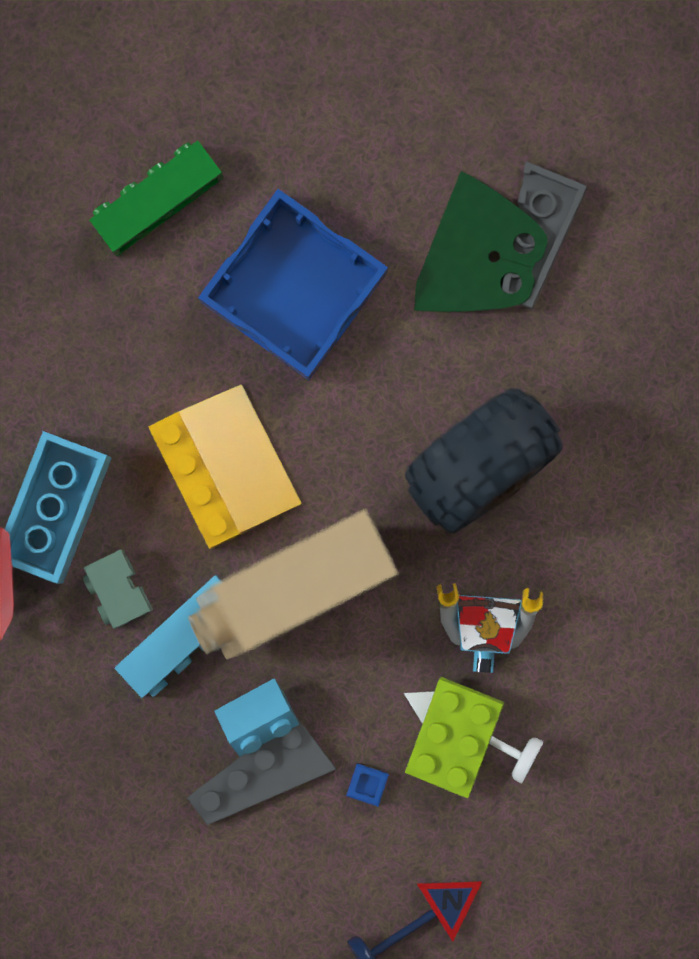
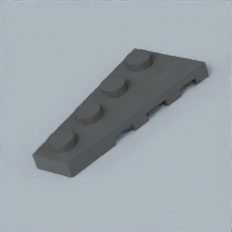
M527 161L524 167L518 208L540 225L548 239L543 258L534 264L532 270L535 282L531 294L525 302L519 304L533 310L588 189L584 184ZM522 233L514 239L513 246L518 253L527 254L533 250L535 241L530 234ZM515 273L505 274L502 290L509 294L516 293L522 284L519 275Z
M296 716L299 725L292 728L288 734L282 737H275L261 745L253 753L242 755L188 796L187 799L204 822L209 825L334 771L336 767Z

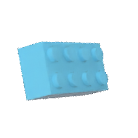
M42 432L5 530L10 534L12 567L57 584L64 583L111 462V457L50 433Z

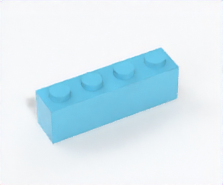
M217 575L213 576L114 668L141 698L145 697L148 693L155 697L168 685L164 678L173 670L180 674L193 662L189 655L198 647L204 651L192 630L188 617L201 609L196 598L211 586L222 581Z

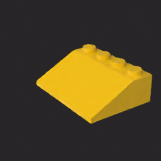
M242 384L178 411L148 427L209 549H213L302 504Z

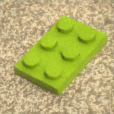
M441 677L437 683L405 773L468 799L505 702Z

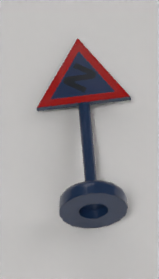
M482 881L416 883L431 910L372 949H369L360 937H352L347 941L356 959H375L374 957L435 917H437L453 942Z

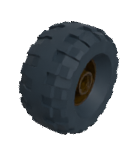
M520 388L507 389L452 426L414 459L407 467L405 478L410 486L408 492L433 525H440L448 533H456L479 519L495 506L504 503L522 489L527 481L552 462L561 453L563 443L558 436L560 430L552 417L533 395L528 396Z

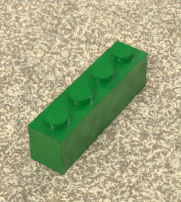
M198 140L192 145L190 142L183 144L174 152L175 157L166 164L163 162L156 164L147 172L148 177L139 184L136 182L130 183L121 190V197L111 204L107 201L93 211L94 216L89 221L116 257L224 179L221 170Z

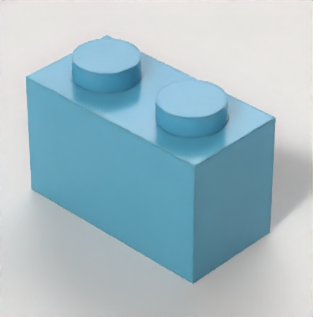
M275 678L215 710V714L229 744L239 757L257 751L264 743L275 737L285 736L292 728L299 725L287 697Z

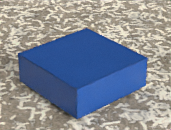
M357 763L346 796L378 807L389 773Z

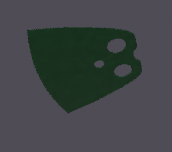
M461 171L417 279L414 310L432 312L479 311L507 308L525 302L529 298L535 282L532 275L534 264L543 258L547 246V235L535 220L504 196ZM522 233L530 234L535 241L533 250L527 254L518 253L513 246L514 239ZM490 252H499L501 259L497 262L489 261L488 255ZM515 273L521 278L522 284L516 293L509 294L501 289L500 281L505 274Z

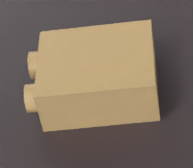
M363 510L211 586L196 598L201 609L188 618L192 630L205 653L208 654L221 648L227 660L398 573L366 510Z

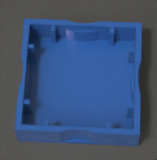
M277 189L250 226L242 244L224 261L198 298L207 308L309 381L387 275L388 267L351 240L332 232L316 215L280 189Z

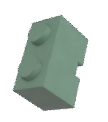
M118 550L84 567L87 575L83 576L84 583L91 595L97 594L102 604L97 608L105 625L111 623L113 629L153 611L142 586L135 588L130 578L136 573L125 550Z

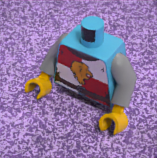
M453 583V591L445 594L442 593L441 584L437 586L441 624L451 642L460 645V650L474 651V672L493 673L494 654H509L511 649L519 647L532 629L537 611L543 605V592L540 591L539 598L531 600L528 598L529 588L524 589L523 599L519 600L462 596L458 594L455 583Z

